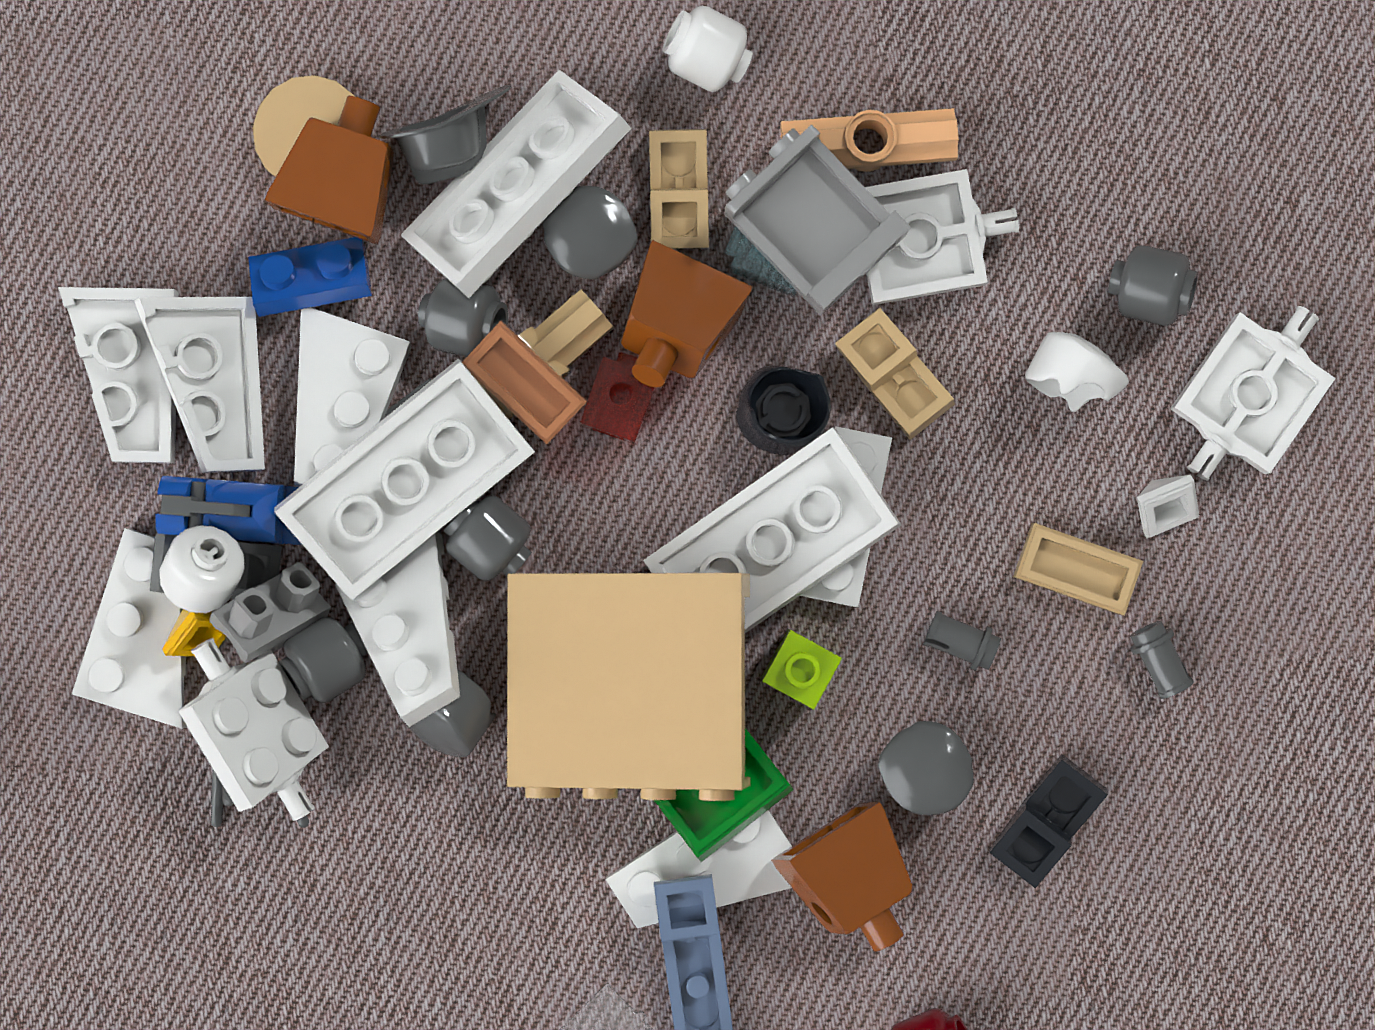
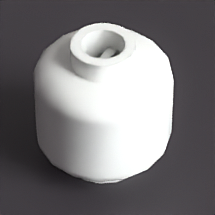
M703 5L697 6L690 13L682 10L672 24L663 45V52L669 55L668 66L670 71L710 92L720 90L729 80L738 83L744 76L752 59V52L745 49L747 43L746 28L741 23Z
M198 525L185 529L173 539L160 567V585L166 597L179 608L192 613L214 611L230 600L244 572V554L233 537L216 527Z

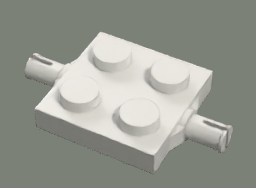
M967 169L865 187L889 214L895 210L911 227L907 235L866 273L872 305L986 285L988 281L983 259L985 237L1019 232L1018 220L1010 221L1017 217L1015 208L981 214V210L972 198Z
M1298 306L1296 312L1281 333L1262 328L1242 313L1234 315L1170 408L1194 425L1202 437L1207 440L1191 464L1187 466L1192 473H1198V477L1208 481L1225 454L1242 458L1263 474L1272 472L1336 379L1314 364L1304 349L1300 347L1315 323L1319 321L1316 314L1307 315L1310 310Z
M213 638L202 642L193 648L191 652L195 655L209 680L205 683L198 697L178 710L179 714L239 812L253 808L269 794L277 792L292 816L293 821L306 816L315 807L309 801L297 779L304 767L329 746L271 649L247 663L229 667Z

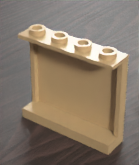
M508 574L507 787H525L526 798H559L560 788H583L584 799L618 798V788L640 789V799L672 800L676 799V789H699V800L706 801L734 800V790H743L749 787L750 777H745V597H750V574Z

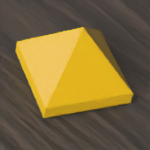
M182 609L162 650L166 656L195 657L191 650L197 645L213 638L216 646L219 648L227 636L215 629L209 622L212 611L208 613H192Z

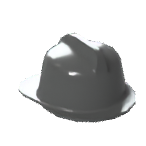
M505 85L496 88L435 118L401 126L384 132L379 136L382 139H396L418 183L426 185L458 177L472 170L481 160L486 149L485 104L500 97L512 87L511 85Z

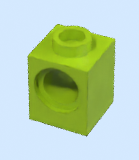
M787 629L760 679L762 682L814 710L842 658L800 634Z

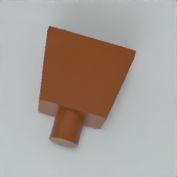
M348 95L337 125L310 117L270 186L265 201L275 210L378 245L394 159V152L389 144L371 137L381 108L367 100Z
M652 240L639 276L621 344L625 349L639 355L632 368L634 377L650 387L663 386L671 370L687 378H695L738 323L753 286Z
M866 802L855 805L771 859L775 868L830 933L847 935L861 928L874 952L893 945L903 937L904 933L892 914L890 907L912 892V883L885 810L880 802Z

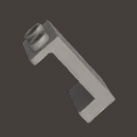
M810 125L801 135L794 128L787 132L768 152L774 160L758 175L752 169H749L729 187L725 194L731 200L725 206L724 215L811 307L822 316L907 235L911 227L895 210L889 214L820 141V132L813 125Z

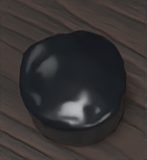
M764 366L754 372L742 389L736 411V419L741 432L750 443L763 451L787 456L795 454L825 433L831 413V399L826 383L820 374L785 366Z

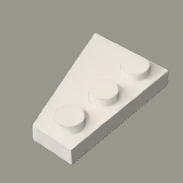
M311 307L301 309L294 483L296 487L302 486L385 418L411 350L410 341Z
M125 528L72 694L181 729L187 728L178 710L184 707L186 656H166L162 650L182 608L177 607L170 601L165 593L150 591L155 537Z

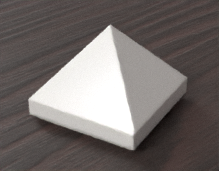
M1191 475L1152 480L1137 497L1142 530L1146 538H1151L1199 517L1195 482Z

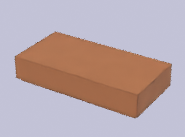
M500 321L462 362L485 388L546 445L587 402L579 392L503 321Z

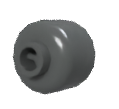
M1138 245L1132 249L1126 262L1115 261L1109 281L1108 293L1118 296V309L1122 316L1157 325L1169 326L1178 319L1179 315L1188 316L1196 291L1198 271L1190 270L1189 258L1183 253Z
M445 278L435 286L431 294L427 293L423 296L418 309V322L421 327L425 328L428 343L437 351L465 357L479 345L500 321H503L508 326L507 305L501 302L498 292L493 286L488 284H482L468 298Z
M495 495L486 496L481 501L476 499L455 516L444 530L450 536L446 545L449 555L481 581H490L501 572L507 577L508 574H515L532 553L524 546L531 532L529 523Z
M322 617L285 641V658L281 659L279 664L302 700L311 696L317 702L327 703L365 678L366 665L362 657L368 651L353 623L343 628L334 618Z

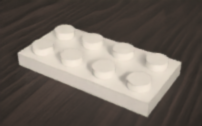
M558 70L487 144L481 160L472 170L456 177L410 224L401 236L463 294L470 298L632 128L619 113L565 73Z
M458 358L274 507V512L352 601L535 451Z
M832 427L643 561L651 573L750 574V597H745L746 633L900 527L901 523L841 435Z

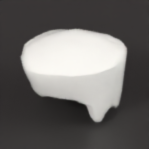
M1049 332L1046 335L1025 374L1027 382L1049 397L1061 396L1066 399L1072 412L1078 411L1089 400L1102 398L1106 401L1110 400L1129 383L1126 374L1101 349L1076 334Z

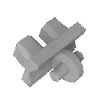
M297 562L284 569L276 577L256 588L246 590L237 595L234 600L212 611L209 622L215 629L223 632L229 638L238 656L244 663H247L270 649L274 653L283 648L287 639L318 619L327 617L331 606L318 593L320 588L319 581L304 564Z

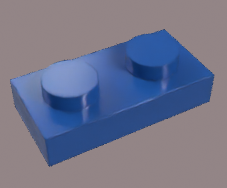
M356 237L248 257L252 300L258 317L372 296L366 247L364 241Z

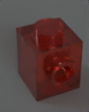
M619 352L616 361L603 357L580 421L582 427L637 445L657 387H650L641 383L634 377L632 368L638 357Z

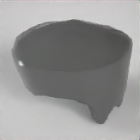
M597 186L575 187L573 192L543 220L544 241L549 253L565 272L583 279L600 278L604 274L618 268L636 247L638 236L627 208L613 193Z
M457 669L460 697L408 728L435 751L455 757H467L475 749L497 714L494 712L490 713L491 702L485 691L466 674Z
M932 721L916 722L897 733L879 755L878 767L889 793L897 803L913 813L939 815L949 812L961 805L972 789L974 774L970 753L961 738L951 728Z

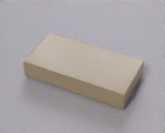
M1031 523L1013 578L1125 616L1143 561L1037 523Z

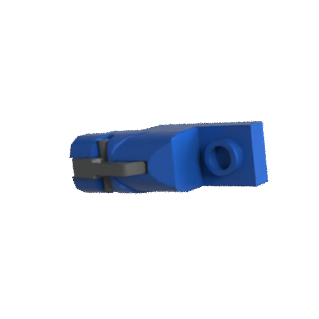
M162 476L157 493L162 495L161 514H156V530L158 534L179 535L185 529L198 525L213 526L227 532L231 537L239 541L303 545L274 512V507L299 487Z

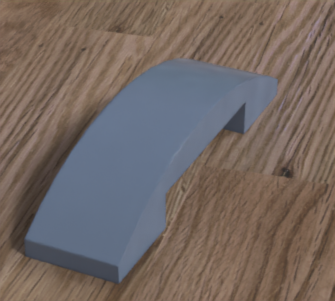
M712 874L653 882L674 1030H733Z

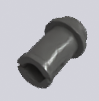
M937 610L923 645L933 647L970 662L971 670L976 671L978 666L989 670L998 651L1001 638L992 634L993 628L987 626L983 631L946 616Z
M1156 621L1130 635L1134 643L1130 650L1133 655L1139 654L1159 692L1160 699H1165L1186 690L1193 685L1194 681L1187 673L1171 641V638L1174 636L1172 628L1165 629L1162 621Z

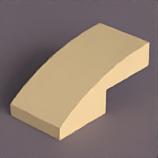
M707 129L649 130L651 242L654 240L669 248H709Z
M881 308L873 312L835 343L837 349L910 440L955 405L954 398L920 360L914 346Z

